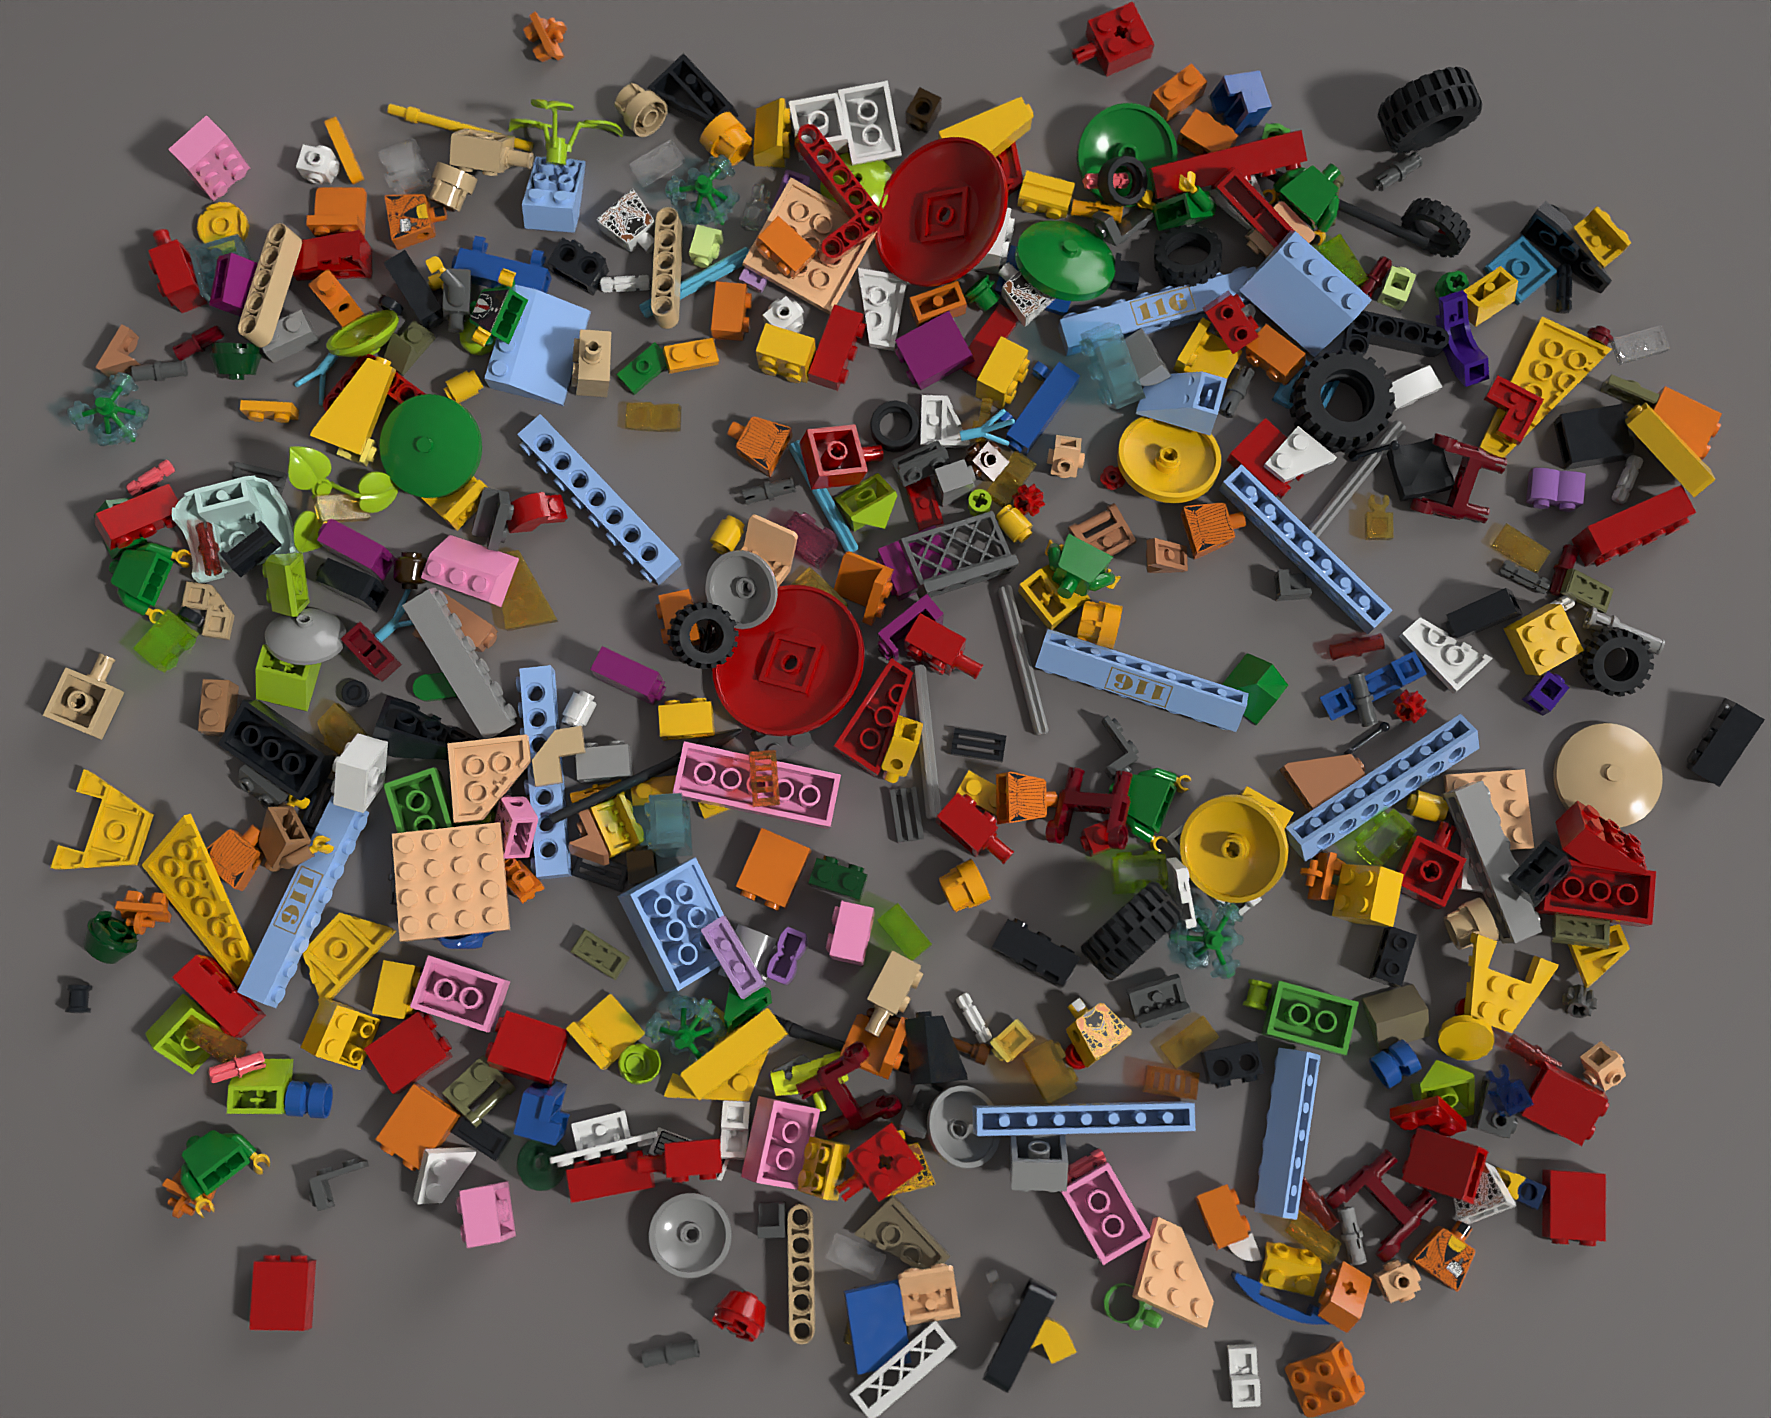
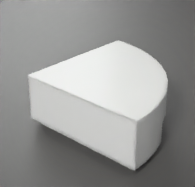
M1251 1232L1248 1233L1249 1237L1228 1246L1241 1259L1247 1261L1262 1260Z

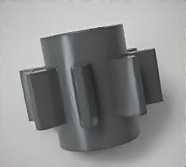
M1575 985L1573 987L1569 986L1567 993L1562 995L1561 1004L1566 1005V1013L1576 1018L1591 1016L1592 1009H1597L1598 999L1593 998L1594 990L1585 988L1584 985Z

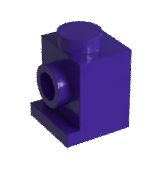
M1548 671L1539 678L1522 700L1544 716L1551 712L1570 687L1565 684V680L1560 675ZM1546 689L1549 695H1545L1541 690Z

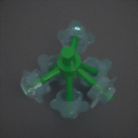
M719 155L716 158L711 156L708 159L710 173L699 172L697 168L693 167L688 170L689 177L687 182L678 179L676 175L672 176L670 181H667L665 192L672 205H677L678 200H684L687 192L693 191L698 195L697 201L690 202L682 208V212L686 215L685 221L688 224L699 225L702 223L707 225L714 222L715 226L719 224L724 225L725 221L729 220L727 214L733 212L731 208L739 201L740 195L734 192L730 185L715 189L712 184L715 178L724 180L728 175L731 177L735 175V170L726 156ZM703 198H707L712 208L711 211L707 212V207L702 203Z
M121 372L109 377L112 391H103L101 388L94 390L95 403L92 405V409L89 405L82 404L81 401H75L74 406L68 408V416L79 431L85 430V425L93 422L94 414L99 413L103 416L104 422L99 424L94 430V434L99 438L97 442L100 446L113 445L115 443L118 445L123 441L126 444L135 442L139 436L136 431L143 427V422L147 420L149 414V407L141 404L140 399L129 402L125 408L117 406V400L120 398V395L127 397L131 391L139 389L131 376ZM117 413H124V418L128 423L124 425L117 417Z
M1216 901L1214 905L1218 910L1215 913V917L1220 923L1216 930H1210L1211 909H1201L1198 905H1193L1197 927H1193L1192 930L1195 932L1204 931L1205 934L1203 936L1190 935L1189 928L1181 927V921H1178L1177 929H1172L1169 935L1171 945H1175V952L1178 954L1181 948V952L1185 955V964L1189 969H1194L1196 966H1208L1210 962L1208 949L1215 950L1217 958L1212 962L1214 970L1210 973L1211 977L1231 978L1235 975V970L1241 963L1238 959L1233 960L1230 954H1232L1233 949L1237 945H1242L1244 942L1243 936L1234 930L1236 921L1242 922L1244 919L1239 914V907L1234 903L1225 902L1223 904ZM1189 941H1195V943L1189 945Z
M676 995L672 998L673 1004L669 1007V1013L680 1020V1028L678 1030L670 1029L669 1021L662 1019L661 1014L655 1012L646 1024L645 1036L650 1037L651 1043L654 1044L658 1041H663L668 1036L671 1040V1054L679 1055L680 1052L685 1051L691 1053L688 1058L690 1062L688 1064L689 1067L709 1052L706 1047L696 1048V1044L693 1042L696 1037L702 1036L711 1043H717L718 1038L726 1036L727 1030L723 1021L719 1019L718 1013L714 1012L716 1006L712 1003V1000L702 998L699 1001L694 997ZM696 1014L691 1024L686 1025V1020L691 1019ZM702 1018L703 1020L700 1023V1030L695 1031L694 1028Z

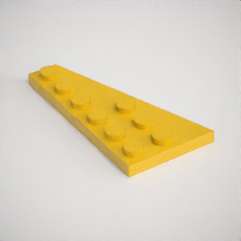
M1543 316L1539 319L1510 382L1544 399L1525 436L1612 348ZM1497 407L1479 447L1483 448L1488 454L1503 458L1516 444L1495 434L1506 414V411Z
M190 813L184 815L144 861L142 867L161 891L166 894L169 901L238 987L241 985L254 955Z

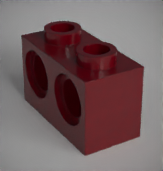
M361 621L341 638L345 645L371 673L382 682L402 665Z

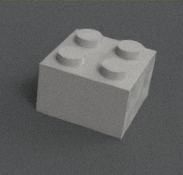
M1065 1134L1010 1135L1011 1190L1022 1192L1067 1191L1068 1156Z

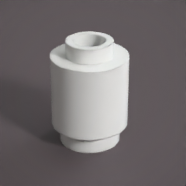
M580 690L579 694L573 692L562 713L564 717L561 722L570 727L586 726L597 705L593 702L595 697Z

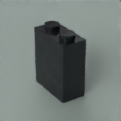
M1622 404L1563 413L1554 421L1565 470L1624 461L1634 453V440L1632 436H1629L1628 427L1625 422L1628 416L1623 410Z

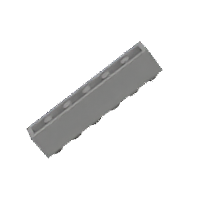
M436 587L428 589L402 606L483 739H491L518 723L516 711L511 704H506L502 697V688L496 681H492L488 674L490 671L488 665L482 658H478L474 651L476 649L474 642L469 636L464 635L460 628L462 623L455 613L450 612L446 605L448 600L444 593L440 590L438 591Z
M1482 780L1468 783L1444 793L1443 795L1464 848H1466L1470 863L1473 865V871L1479 886L1482 887L1483 896L1495 921L1502 944L1517 943L1543 932L1540 926V917L1533 909L1532 904L1518 895L1508 880L1511 874L1519 867V864L1512 856L1510 841L1503 833L1500 825L1501 819L1493 808L1488 787L1484 785Z

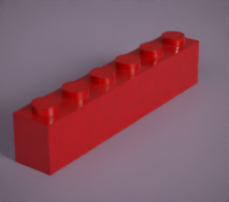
M1296 130L1148 169L1154 197L1157 199L1161 198L1163 202L1176 197L1178 193L1184 192L1179 189L1180 175L1187 178L1189 171L1196 175L1195 186L1202 188L1211 185L1213 190L1215 189L1213 186L1231 168H1236L1249 181L1253 174L1261 173V177L1276 174L1277 168L1285 167L1286 171L1301 167L1300 162L1308 160L1302 130Z
M1231 168L1213 186L1274 249L1291 230L1295 231L1236 168Z

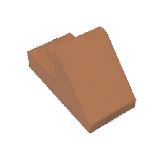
M121 324L95 368L104 376L111 378L132 372V366H141L135 359L128 356L135 350L139 337L130 328Z
M1157 538L1147 540L1146 557L1147 571L1149 573L1188 571L1187 546Z
M586 809L579 812V822L576 823V827L581 838L568 844L569 852L572 855L604 866L609 864L608 851L589 810Z

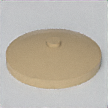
M1603 723L1591 725L1573 734L1560 748L1553 770L1554 786L1557 795L1567 810L1578 800L1585 806L1591 805L1598 811L1601 817L1605 820H1613L1620 828L1634 824L1644 818L1655 806L1662 789V768L1653 747L1634 730L1618 724Z

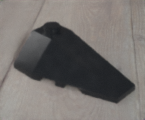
M1545 201L1535 211L1520 234L1560 264H1571L1573 267L1572 273L1601 294L1612 282L1611 278L1567 217L1561 213L1557 206Z
M389 695L386 697L372 738L388 742L387 756L449 760L447 743L481 740L458 727L450 728L441 723V718L436 715L430 717L422 713L420 706L412 702Z

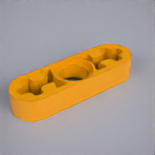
M334 116L325 120L324 123L351 183L354 185L365 180L337 117Z

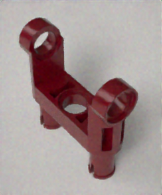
M1435 433L1432 444L1445 449L1447 452L1463 456L1454 481L1455 485L1451 489L1447 504L1424 497L1422 499L1413 498L1410 509L1429 515L1434 513L1456 520L1467 518L1485 524L1488 518L1480 514L1489 516L1490 508L1469 503V498L1479 470L1482 468L1502 474L1505 468L1495 464L1507 466V458L1488 454L1481 447L1459 442L1452 437Z
M1069 767L1065 789H1062L1059 793L1054 819L1049 820L1046 826L1045 833L1048 843L1061 844L1064 841L1065 836H1068L1073 811L1110 814L1106 830L1109 847L1111 849H1125L1128 842V831L1125 824L1131 803L1128 793L1133 775L1126 771H1122V774L1121 771H1116L1112 793L1080 792L1085 771L1074 767L1073 771V767Z
M863 1042L851 1044L844 1050L843 1056L818 1068L816 1075L796 1084V1088L803 1100L825 1089L830 1092L841 1109V1116L826 1124H822L823 1131L829 1140L849 1129L856 1131L880 1117L882 1119H890L896 1116L902 1109L901 1102L894 1094L882 1095L860 1107L841 1078L861 1067V1063L869 1057L870 1052Z
M1384 1149L1370 1165H1363L1344 1185L1341 1184L1336 1187L1325 1199V1202L1332 1209H1335L1343 1202L1347 1203L1364 1187L1399 1223L1380 1242L1381 1246L1376 1251V1255L1383 1263L1392 1259L1402 1247L1400 1244L1421 1224L1420 1218L1437 1203L1434 1197L1431 1198L1432 1195L1424 1189L1407 1206L1385 1186L1381 1177L1398 1162L1396 1157H1392V1153L1387 1149Z

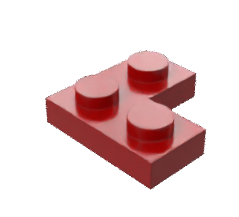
M1499 375L1494 379L1484 398L1490 404L1506 411L1495 434L1516 445L1522 442L1544 401L1543 398Z
M1439 1095L1390 1108V1119L1403 1130H1414L1419 1126L1429 1124L1437 1133L1444 1136H1453L1456 1133L1467 1131L1466 1120Z

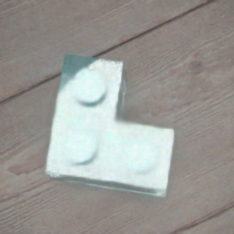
M238 234L188 248L200 294L208 303H210L218 256L232 252L251 260L247 245Z

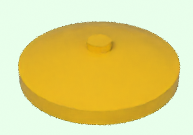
M1142 416L1132 422L1123 432L1117 450V462L1124 479L1140 494L1160 502L1182 503L1202 496L1212 487L1221 467V453L1218 443L1212 434L1206 435Z
M1230 794L1212 798L1201 804L1191 813L1182 829L1180 854L1183 865L1188 868L1190 879L1204 893L1224 902L1243 903L1263 896L1277 884L1286 868L1288 843L1281 823L1270 809L1250 797Z

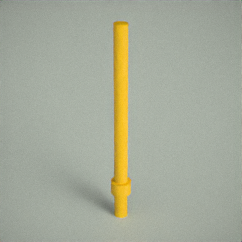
M389 104L387 110L388 114L406 118V121L415 124L421 122L455 132L468 128L497 133L423 113L420 109L411 106L405 108ZM514 137V148L531 152L533 142Z

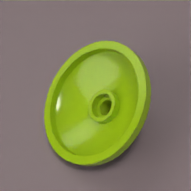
M849 152L840 155L839 157L853 175L862 179L859 183L876 205L879 206L884 187L893 174L884 160L852 165ZM833 176L834 182L839 185L844 184L842 177ZM821 182V195L837 203ZM888 194L885 196V199L883 201V208L887 202ZM849 197V201L852 204H860V201L857 197ZM870 216L864 217L869 222L874 220Z
M393 310L376 311L359 317L336 331L329 338L326 347L331 354L339 357L374 355L380 351V347L390 339L396 330L399 317Z

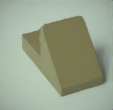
M414 320L401 336H398L396 333L392 334L384 359L391 361L390 366L404 376L436 337Z

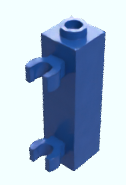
M476 235L473 240L472 250L460 248L458 255H455L452 260L453 269L471 270V284L494 288L500 284L498 283V278L502 268L516 273L514 277L515 285L536 289L544 293L548 292L552 279L548 268H543L546 261L543 251L534 249L530 264L485 254L488 248V243L485 242L486 238Z
M1038 361L1033 367L1031 375L1044 383L1018 419H1015L1006 411L997 420V423L1010 419L1015 420L1014 424L1004 427L1009 430L1005 440L1009 441L1008 448L1017 454L1021 452L1024 455L1028 454L1078 385L1080 375L1061 362H1058L1051 371Z

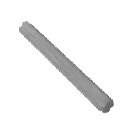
M1398 420L1394 421L1373 448L1388 445L1391 441L1397 440L1405 431V425ZM1389 450L1367 455L1308 527L1317 538Z
M1010 585L1001 586L998 588V594L1034 734L1036 736L1048 733L1049 729L1013 590Z
M918 664L911 666V671L913 672L912 688L916 721L923 723L919 741V754L927 819H936L937 815L941 812L927 673L926 666Z

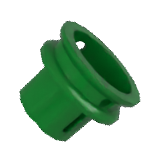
M1461 271L1448 272L1442 275L1435 286L1437 299L1449 295L1450 292L1455 293L1468 288L1470 285L1467 275ZM1454 281L1458 282L1457 288L1452 287Z
M988 274L973 284L963 295L968 297L969 304L975 302L983 312L1000 299L998 293L992 288L994 281L988 279Z

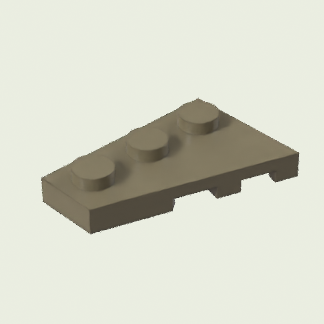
M895 1195L854 1233V1235L866 1239L881 1250H886L900 1258L901 1261L919 1270L930 1269L935 1264H944L951 1256Z

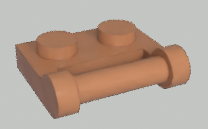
M1115 503L1107 506V510L1088 520L1068 527L1071 535L1111 556L1136 544L1134 535ZM1111 518L1114 520L1115 524L1085 539L1083 533Z

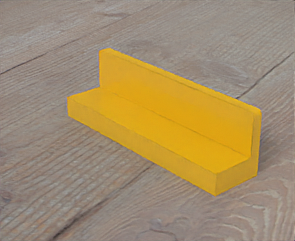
M766 1008L682 1071L681 1076L698 1100H702L786 1037L788 1033L770 1009Z

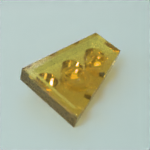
M519 550L505 552V554L519 558L502 604L506 630L512 631L559 622Z

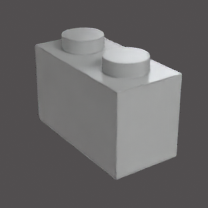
M299 310L278 320L271 342L262 348L269 359L275 363L320 341L308 317L302 310Z
M964 459L935 469L934 485L942 507L969 498L972 489L975 488L974 481L976 477L972 466L967 467Z
M624 741L608 742L609 746H598V743H585L586 753L576 755L577 780L580 783L616 781L618 779L624 780L633 776L631 747L628 744H624Z

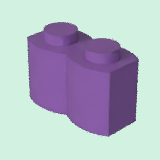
M1533 468L1528 475L1526 503L1533 504V507L1538 509H1546L1552 505L1559 507L1560 511L1573 512L1583 505L1586 474L1548 468Z
M787 927L782 932L778 940V952L771 958L767 968V977L786 986L791 983L797 972V961L802 957L807 947L808 939L805 933Z

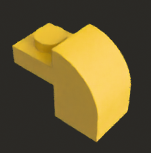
M1047 1317L1031 1348L1043 1344L1051 1364L1077 1353L1066 1329L1058 1321Z

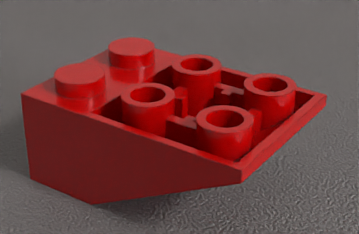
M1577 800L1555 821L1562 850L1581 863L1643 874L1648 872L1645 863L1646 858L1641 851V842L1631 833L1627 835L1621 831L1620 827L1613 820H1605L1591 805L1585 806Z

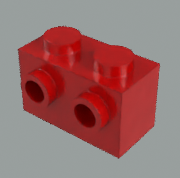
M1226 291L1202 309L1231 353L1234 354L1259 337L1255 331L1259 326L1251 315L1245 316L1242 311L1245 305L1239 295L1235 294L1233 296L1229 291Z

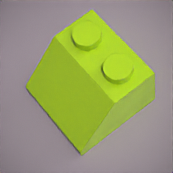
M303 553L271 554L263 563V576L268 579L269 586L266 591L267 601L271 603L273 612L297 617L310 603Z
M182 994L145 1033L154 1050L192 1075L228 1038L219 1026L221 1024L216 1019L210 1017L201 1005L185 994Z

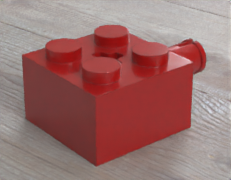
M1132 1L1088 20L1085 36L1089 43L1071 50L1076 65L1097 57L1107 77L1151 58L1154 42Z
M159 229L152 234L157 247L148 250L152 259L148 263L154 275H158L160 282L157 283V287L162 297H167L172 307L176 306L182 313L210 303L209 296L192 255L178 239L171 240L167 229Z
M855 424L807 429L799 442L811 490L860 484L868 472L866 462L883 460V451H878L882 450L881 445L861 447Z
M921 613L904 640V651L908 652L907 657L918 663L921 660L930 665L929 668L939 675L945 673L950 676L951 672L957 668L976 680L984 666L963 655L966 644L965 637Z
M957 792L937 815L936 823L973 856L976 857L982 849H987L1004 864L1014 851L996 837L999 828L996 826L997 820L987 811L981 813L976 808L977 803L965 793L962 796Z
M1443 821L1440 822L1432 842L1419 835L1410 838L1395 870L1404 874L1400 892L1436 910L1446 906L1467 860L1447 849L1457 828L1453 825L1448 827L1449 823ZM1424 868H1429L1428 873L1431 875L1427 878L1425 876Z
M891 1122L847 1154V1157L856 1168L854 1170L855 1174L835 1188L839 1194L848 1187L850 1188L841 1195L845 1202L864 1187L870 1188L877 1200L881 1201L922 1171L924 1167ZM883 1154L885 1157L891 1156L893 1158L890 1162L891 1168L887 1169L886 1166L881 1168L878 1165L881 1161L880 1155Z
M720 1139L664 1143L662 1155L637 1157L638 1174L663 1172V1174H666V1178L672 1177V1183L689 1181V1176L699 1175L700 1180L717 1179L716 1173H722Z

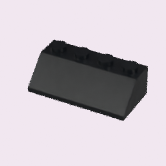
M243 699L218 743L219 746L299 801L303 800L328 778L335 758L337 756L340 757L331 748L260 700Z

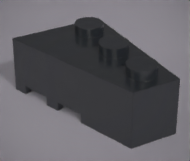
M1725 698L1711 724L1703 733L1698 747L1689 754L1686 768L1720 787L1765 719L1740 704Z

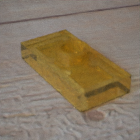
M347 494L316 496L313 499L318 523H327L330 518L338 522L368 521L371 516L370 513L363 511L359 507L360 498H354Z
M1507 523L1491 545L1492 548L1534 573L1539 571L1551 552Z
M1202 1015L1159 1047L1173 1067L1177 1069L1220 1037L1205 1016Z
M1298 1210L1297 1219H1290L1285 1228L1286 1233L1326 1264L1330 1265L1335 1261L1342 1243L1300 1210Z

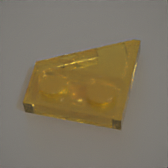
M334 703L317 721L320 733L324 736V744L340 756L344 752L346 744L352 742L357 734L369 736L339 703Z

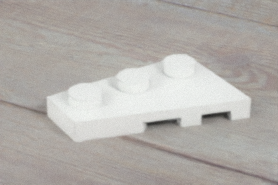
M858 268L869 346L894 351L907 282L892 273Z
M1421 617L1399 636L1412 651L1416 652L1417 656L1453 694L1493 659L1486 654L1482 655L1471 649L1472 646L1467 643H1461L1448 636L1447 632Z

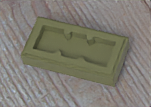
M1613 374L1603 382L1600 389L1601 392L1634 406L1638 404L1642 406L1646 402L1652 407L1657 403L1660 395L1641 387L1636 381L1624 380Z
M1572 568L1567 570L1560 593L1588 608L1595 607L1598 612L1606 613L1614 589Z
M1554 914L1552 919V942L1608 949L1610 942V920Z
M584 929L570 951L614 980H617L630 959L629 956L587 929Z

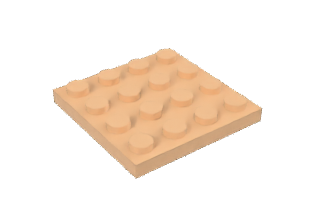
M790 178L759 235L779 216L816 250L814 258L792 279L789 275H783L777 269V264L770 257L766 259L757 250L758 246H756V238L742 266L830 315L834 304H838L876 233L838 262L832 265L824 264L818 257V249L827 236L849 221L850 218L839 204L797 180ZM865 220V222H866L868 225H874V224L870 223L869 221ZM845 232V236L849 240H856V235L853 232ZM825 246L828 254H837L833 246Z
M500 822L392 834L400 942L510 930L502 824Z

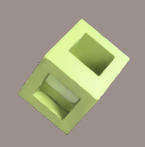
M697 225L689 250L691 262L701 268L711 266L713 258L717 259L720 245L724 241L721 230Z
M1392 266L1387 274L1377 302L1401 311L1407 301L1416 274L1411 273L1407 268Z

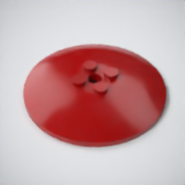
M948 137L932 141L918 148L896 168L884 187L883 196L878 206L883 214V222L875 235L876 247L880 258L890 272L909 284L920 287H934L957 280L981 262L998 238L1005 220L1008 204V188L1005 173L993 153L974 140L962 137ZM888 194L887 202L883 208V201L885 199V196ZM947 211H950L949 218L943 222V216Z
M786 585L778 587L777 602L769 618L762 624L752 628H734L738 630L739 635L735 636V641L738 642L737 648L733 647L731 650L734 654L731 657H727L725 659L727 662L724 664H718L716 668H712L715 689L723 706L738 722L755 732L782 737L802 734L820 727L838 714L847 704L860 681L864 664V643L857 621L840 600L828 592L811 586ZM796 658V667L787 670L786 663L788 660Z

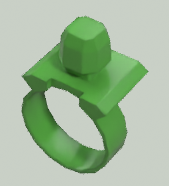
M1121 1283L1112 1286L1108 1290L1104 1298V1309L1113 1321L1129 1324L1131 1329L1137 1331L1144 1324L1152 1328L1160 1327L1163 1320L1161 1314L1151 1309V1305L1140 1300L1139 1312L1135 1317L1128 1321L1116 1320L1109 1310L1110 1296L1119 1287L1129 1286L1134 1289V1286Z

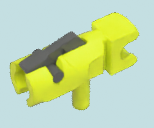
M841 1051L824 1055L822 1058L810 1060L802 1054L774 1068L770 1074L776 1096L799 1094L796 1084L816 1075L818 1068L840 1058ZM848 1074L841 1077L844 1082L849 1080ZM821 1090L813 1094L815 1107L820 1109V1112L827 1110L823 1091Z

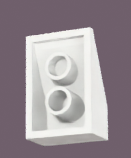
M888 81L838 90L852 165L901 157Z

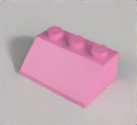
M449 535L429 554L421 578L438 586L501 607L519 558L499 551L488 550L485 546Z
M758 1096L741 1177L756 1183L797 1190L798 1175L802 1170L805 1158L804 1149L809 1141V1136L815 1137L820 1109Z

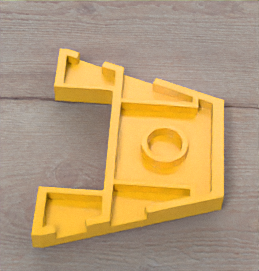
M83 769L76 792L100 798L102 801L85 851L82 852L58 845L50 868L67 870L138 865L154 814L93 772Z
M1472 932L1470 942L1473 943V954L1469 956L1468 966H1471V978L1466 986L1464 1015H1471L1473 1019L1477 1020L1481 1018L1490 1026L1513 1033L1553 976L1559 964L1533 956L1525 981L1515 979L1488 969L1497 941Z
M705 997L702 998L696 1015L699 1013L701 1008L709 999ZM712 1003L699 1022L709 1026L721 1024L714 1047H716L740 1029L741 1026L728 1033L724 1023L725 1013ZM769 1050L704 1099L749 1101ZM673 1073L664 1096L668 1098L698 1099L682 1076Z

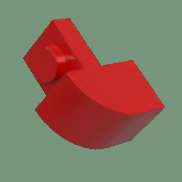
M538 492L520 497L510 503L514 505L511 520H506L509 533L532 532L540 524L564 522L568 519L562 495H545L544 492Z

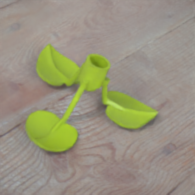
M531 99V105L537 108H545L546 110L551 109L552 125L530 119L515 118L510 119L508 129L509 132L527 127H537L543 130L546 141L545 149L547 150L546 163L561 166L566 165L567 152H572V145L581 128L607 130L618 134L621 138L623 137L622 129L613 122L584 120L577 123L568 144H565L566 139L557 137V110L573 111L574 106L561 101L548 102L543 99ZM548 129H552V137H549Z
M289 447L288 479L297 489H309L313 493L312 499L317 509L316 514L312 511H304L296 519L293 527V542L296 549L304 553L323 547L317 541L319 537L318 532L320 527L327 523L330 518L328 516H321L322 508L319 498L327 497L331 493L332 488L354 498H360L359 507L363 511L376 513L384 510L394 501L399 487L390 479L389 475L383 472H370L359 481V493L352 492L326 478L331 472V463L322 452L308 447Z

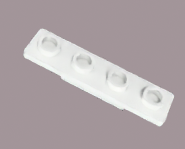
M625 1110L572 1123L577 1151L550 1157V1164L557 1162L558 1167L574 1163L573 1158L583 1155L585 1160L601 1156L600 1151L611 1149L612 1154L628 1150L627 1144L635 1142L638 1143V1147L654 1143L653 1138L659 1136L658 1131L631 1137Z

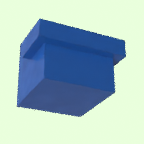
M1260 70L1224 76L1209 96L1214 113H1223L1222 117L1225 125L1230 126L1238 136L1245 128L1256 127L1272 107Z
M557 1081L550 1087L533 1082L523 1093L513 1134L556 1146L565 1135L570 1116L569 1113L560 1111L567 1084Z

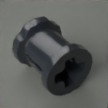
M67 985L69 1003L68 1007L65 1008V1013H91L88 1003L89 991L92 990V986Z

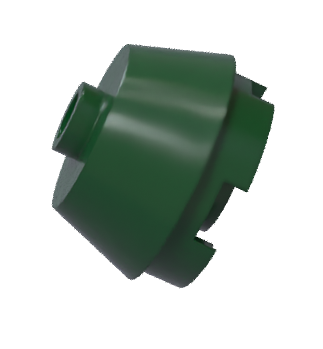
M212 343V353H209L216 373L228 375L229 380H244V375H256L262 354H259V347L253 343Z
M100 911L94 918L88 921L83 946L98 961L115 964L136 950L137 942L139 941L136 937L138 934H135L133 926H126V918L122 922L111 917V911Z

